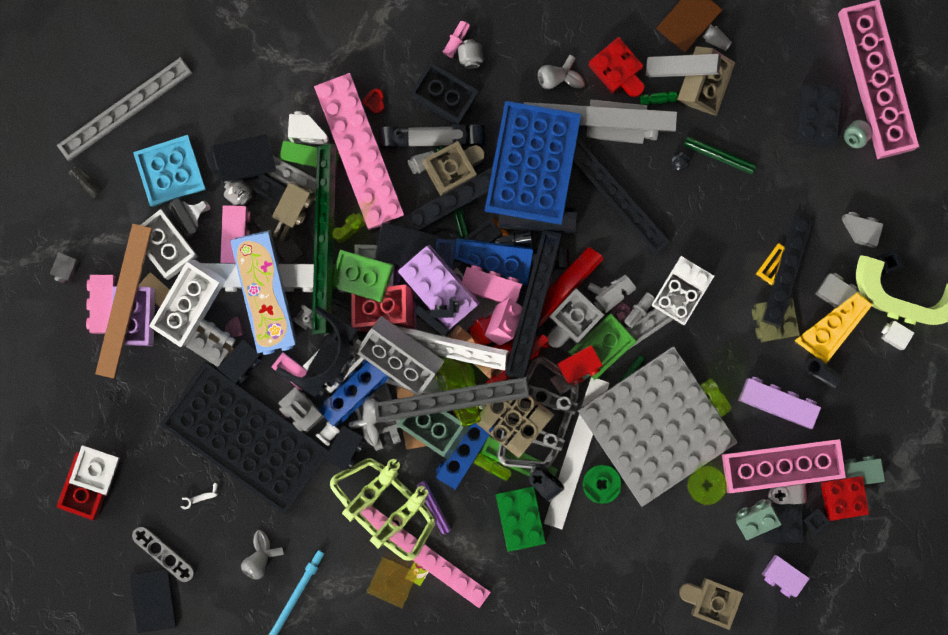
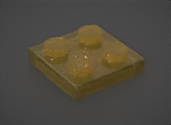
M382 557L367 593L402 608L418 572Z

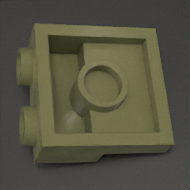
M793 298L789 299L780 328L761 322L767 302L754 305L752 316L754 320H757L758 327L755 328L757 339H760L761 343L800 335Z

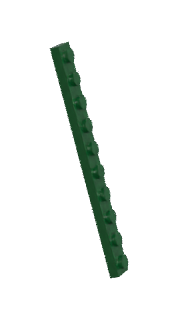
M331 143L317 147L312 335L317 336L331 334V323L314 311L316 306L321 307L330 314L332 310L336 145Z

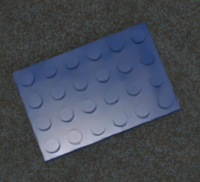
M505 101L485 206L486 212L562 224L581 114Z

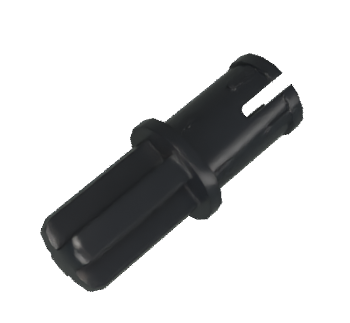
M532 231L518 234L513 232L512 235L497 237L495 243L518 246L534 243V239H532L534 236Z

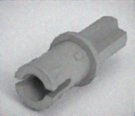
M646 292L640 302L633 306L634 309L624 321L627 326L633 328L640 318L647 314L646 311L655 300L650 293Z

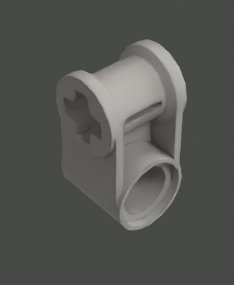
M804 483L774 487L768 492V497L775 504L807 503L806 485ZM778 492L782 493V497H779V499L775 498V494Z

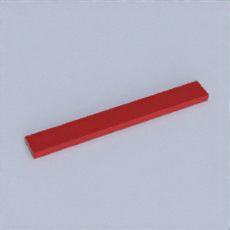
M588 247L549 288L539 327L603 261L604 258L601 254ZM514 338L500 346L496 344L493 347L508 351L507 361L510 357Z

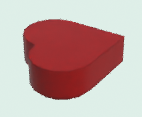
M373 89L361 103L372 113L380 114L384 110L382 102L384 98L383 92L379 89Z

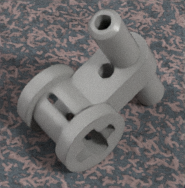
M302 305L301 311L292 321L305 330L308 327L312 329V310Z

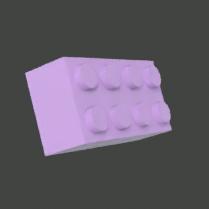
M431 245L422 249L398 270L399 274L430 309L435 308V305H447V308H450V297H456V301H459V313H456L454 318H438L448 330L480 304Z

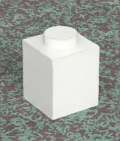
M892 321L890 324L886 323L883 327L881 339L899 350H904L914 332L896 321Z

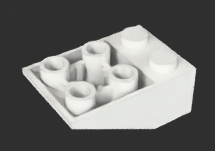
M681 256L651 306L685 325L714 276Z

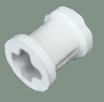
M327 421L325 428L320 433H317L316 436L329 446L332 438L340 430Z

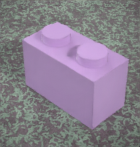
M774 555L762 572V575L765 576L764 581L772 586L776 584L781 587L780 592L788 598L791 595L797 597L809 580L807 576L777 555Z

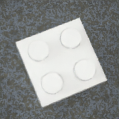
M82 445L69 483L107 495L120 458Z

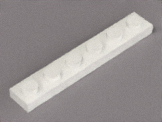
M396 326L435 355L504 371L507 367L508 351Z

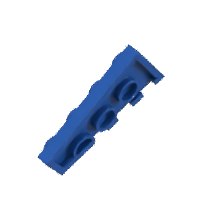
M456 238L454 259L481 267L488 272L499 273L507 279L508 277L518 279L521 284L527 286L533 247Z

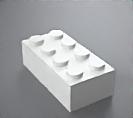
M195 259L187 261L149 327L180 347L187 345L226 280Z

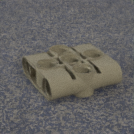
M531 395L529 397L531 406L528 409L522 407V399H517L513 405L511 403L514 400L503 402L504 408L502 411L495 410L494 404H488L474 420L495 441L501 443L518 458L521 457L554 416L552 412ZM536 405H538L537 409L528 418L527 416L529 415V413L533 410V408ZM511 413L518 414V423L514 424L509 421ZM498 419H501L500 422L495 426V428L491 432L490 429L493 427V425L497 422ZM526 425H531L534 428L533 435L528 436L524 433ZM499 428H504L507 432V436L503 439L497 436ZM516 432L515 436L511 439V441L508 444H505L507 440L512 436V434Z

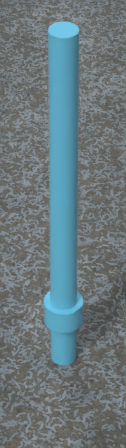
M318 550L311 563L308 562L303 577L269 635H278L311 576L317 572V566L325 554L322 551Z

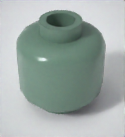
M862 120L853 121L844 132L846 143L853 148H862L872 137L871 126Z

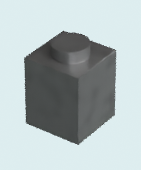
M58 252L50 274L55 276L54 280L65 284L66 280L72 282L80 261Z

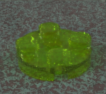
M711 378L701 384L703 391L710 396L708 399L714 408L716 407L721 417L731 411V407L724 394H721L718 390L719 387Z
M702 466L690 475L687 488L693 500L700 504L711 505L718 502L724 496L727 483L724 475L712 466ZM705 480L712 483L709 491H705V488L702 487Z

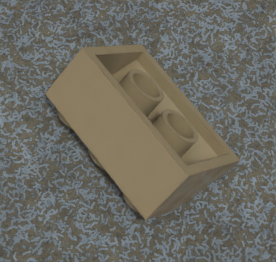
M696 46L693 55L719 54L721 56L719 74L685 76L677 100L689 107L717 116L735 62L713 48Z

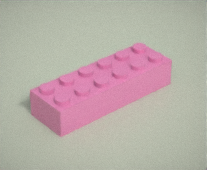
M840 439L722 455L727 493L846 478Z

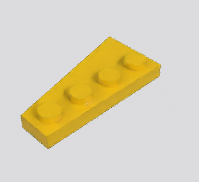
M856 292L795 341L826 364L873 303L859 292Z

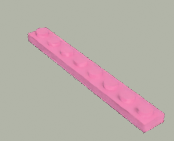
M373 506L368 507L361 513L377 530L389 519ZM404 529L390 539L408 553L413 550L418 541L416 537ZM425 544L419 555L413 559V561L478 608L481 607L491 593Z

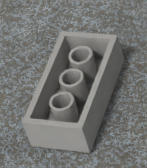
M382 316L379 317L355 351L416 396L421 395L444 363V360Z

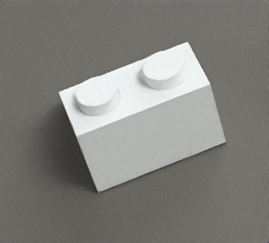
M296 111L294 114H289L288 138L291 142L316 145L330 143L327 135L305 112Z

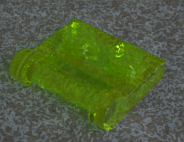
M353 213L345 220L346 224L342 228L338 227L333 230V237L338 243L345 242L366 223L359 213L356 215Z

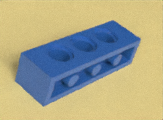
M365 360L362 363L363 367L352 372L348 377L349 380L345 384H340L331 397H326L321 402L322 405L318 410L332 426H340L369 396H372L391 377ZM369 372L371 380L366 382L365 376ZM353 386L357 387L356 395L352 394ZM340 399H342L344 402L342 408H339L338 401Z
M478 412L475 415L471 413L465 423L468 424L470 429L478 428L480 436L477 439H472L469 436V429L450 459H447L444 464L440 462L435 470V473H437L436 478L455 490L490 435L474 422L480 414ZM495 423V424L493 425V427L490 429L491 432H492L493 428L495 427L496 423ZM462 444H467L470 447L469 454L461 455L459 447ZM453 460L458 461L460 464V468L456 472H452L449 469V463Z

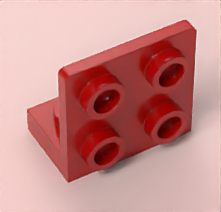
M862 476L820 482L826 517L829 521L869 514Z

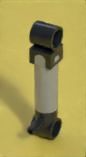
M480 124L467 126L452 125V127L399 128L388 126L380 128L381 148L448 146L457 141L461 147H466V145H485V125Z

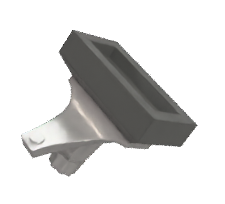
M178 198L171 201L168 206L186 240L193 237L196 233L199 215L210 210V206L206 201L189 205Z

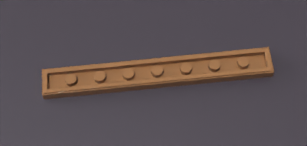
M132 224L95 373L97 375L116 378L152 228Z

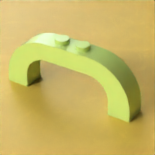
M860 256L856 269L857 285L861 295L873 303L872 307L888 313L887 317L897 320L899 317L905 318L904 322L916 325V322L929 325L948 322V283L946 284L942 299L935 306L925 308L886 294L880 281L885 262L868 256Z

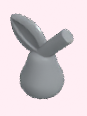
M572 55L568 56L563 67L544 65L538 71V80L544 89H553L564 80L571 87H585L581 75L576 71L570 70L575 61V57Z
M369 396L364 401L363 419L349 422L350 430L363 427L364 438L372 446H376L379 439L378 430L374 425L376 423L374 403L384 401L376 396Z
M261 530L256 531L253 539L256 552L241 563L242 571L255 580L264 576L269 557L284 555L282 547L269 549V538Z

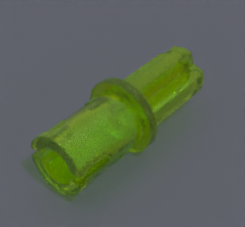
M481 453L478 454L473 463L488 471V474L493 473L505 481L511 476V471L497 464L496 460L493 461Z

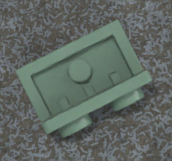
M771 498L767 500L762 499L752 507L742 508L736 514V523L746 540L782 525L773 507Z

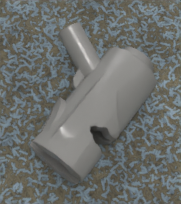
M626 275L611 282L612 285L609 287L600 288L590 283L587 289L598 295L595 297L596 302L594 303L598 310L601 312L604 310L607 313L624 299L622 291L629 295L636 290L635 285Z

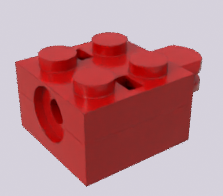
M620 37L589 61L588 66L612 94L621 87L630 97H638L643 92L644 84L637 76L642 71L643 65Z

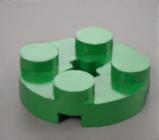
M599 465L592 467L586 472L582 485L585 495L591 501L603 504L613 501L619 495L621 480L616 470L609 466ZM599 479L607 481L605 484L607 486L606 489L597 488V481Z

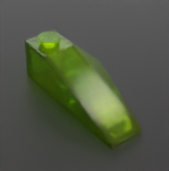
M437 355L444 360V363L435 374L443 391L476 386L474 370L469 362ZM479 406L454 410L462 427L481 421Z

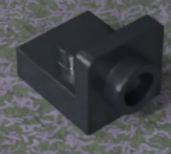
M450 297V308H447V305H435V308L430 309V318H454L456 313H459V301H456V297Z

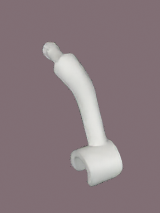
M213 484L212 493H204L193 498H183V500L189 501V506H181V508L189 509L196 502L217 496L218 484Z

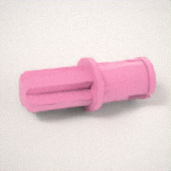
M460 21L453 35H450V40L443 50V53L448 57L453 58L460 44H463L462 40L470 28L467 22Z

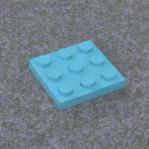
M188 135L133 152L150 207L206 190Z

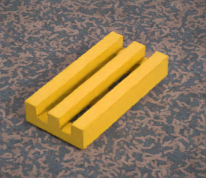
M779 243L756 273L757 276H760L770 285L773 284L775 274L771 279L768 276L780 261L784 248ZM779 249L782 250L764 275L762 272Z

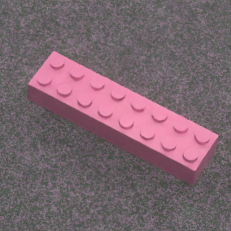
M875 0L842 9L838 16L867 123L872 129L871 138L877 160L917 149L919 144L880 1Z
M350 73L314 86L368 230L371 231L381 227V223L390 224L403 218V211Z

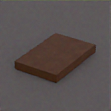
M680 0L656 29L682 52L686 53L721 13L722 9L712 0Z

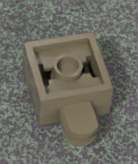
M457 141L428 156L422 163L440 196L477 175L473 167L482 162L484 152L477 145L463 151L460 143Z
M295 180L289 182L272 215L273 218L279 220L273 233L274 237L279 235L283 225L286 224L280 236V240L284 241L291 227L302 224L307 215L304 212L305 209L311 206L315 199L313 195L315 190Z
M704 578L701 587L685 583L679 590L681 599L694 605L691 615L730 630L743 596L742 592Z

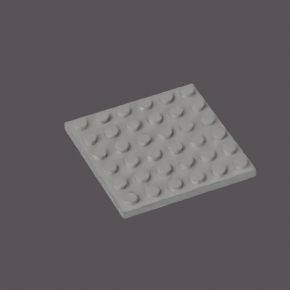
M674 346L577 410L641 507L738 443Z

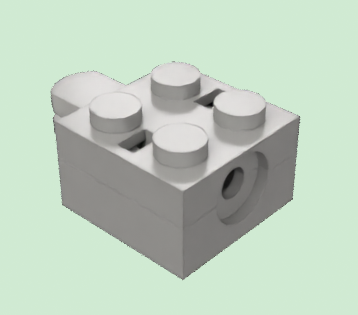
M575 289L549 317L555 324L547 335L549 345L556 348L561 347L569 338L578 344L604 314Z
M297 387L292 389L278 403L281 406L279 410L286 417L289 418L291 416L295 420L293 425L299 431L309 432L324 418L318 408Z

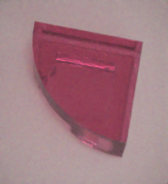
M238 316L231 319L224 332L230 333V336L233 338L244 335Z

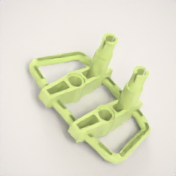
M366 458L353 465L351 469L347 468L345 471L343 470L331 478L330 486L346 507L342 514L350 522L356 519L373 536L370 541L377 549L385 545L399 557L408 561L415 559L419 555L435 526V519L424 505L428 490L424 491L425 487L419 486L413 494L397 478L399 474L397 470L400 467V463L396 464V459L389 460L385 467L372 458ZM367 466L378 470L380 475L364 486L352 502L338 486L340 480ZM392 483L408 501L396 512L392 513L383 526L377 530L361 513L368 507H371ZM364 493H369L372 499L366 498ZM419 510L428 523L413 550L408 553L390 539L400 533L403 527ZM392 520H397L400 526H395Z

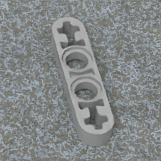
M138 527L133 531L132 538L134 542L177 579L187 582L194 577V568L148 528ZM138 531H145L146 533L144 536L148 540L151 537L153 538V540H151L148 543L147 547L144 545L145 543H147V541H145L144 539L138 540ZM155 542L161 545V551L158 554L151 551V546ZM168 555H173L176 558L175 565L169 566L166 564V557ZM180 561L183 563L180 566L182 569L188 568L190 570L188 572L189 577L185 576L183 578L181 570L177 569L176 572L173 570L179 565Z

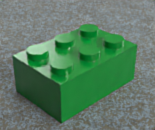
M534 487L496 494L507 552L546 544Z

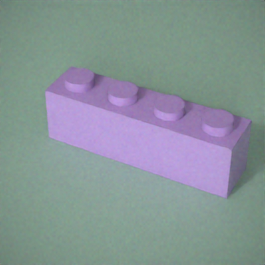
M756 377L746 379L738 401L807 429H813L821 407L816 406V401L806 398V401L801 400L798 394L788 391V394L780 391L781 387L770 384V387L762 384L763 380Z

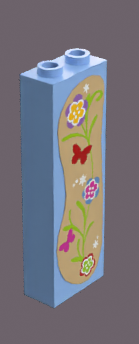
M268 230L233 238L230 242L257 353L263 352V355L274 353V349L282 348V351L292 349L293 345L297 343L271 231Z

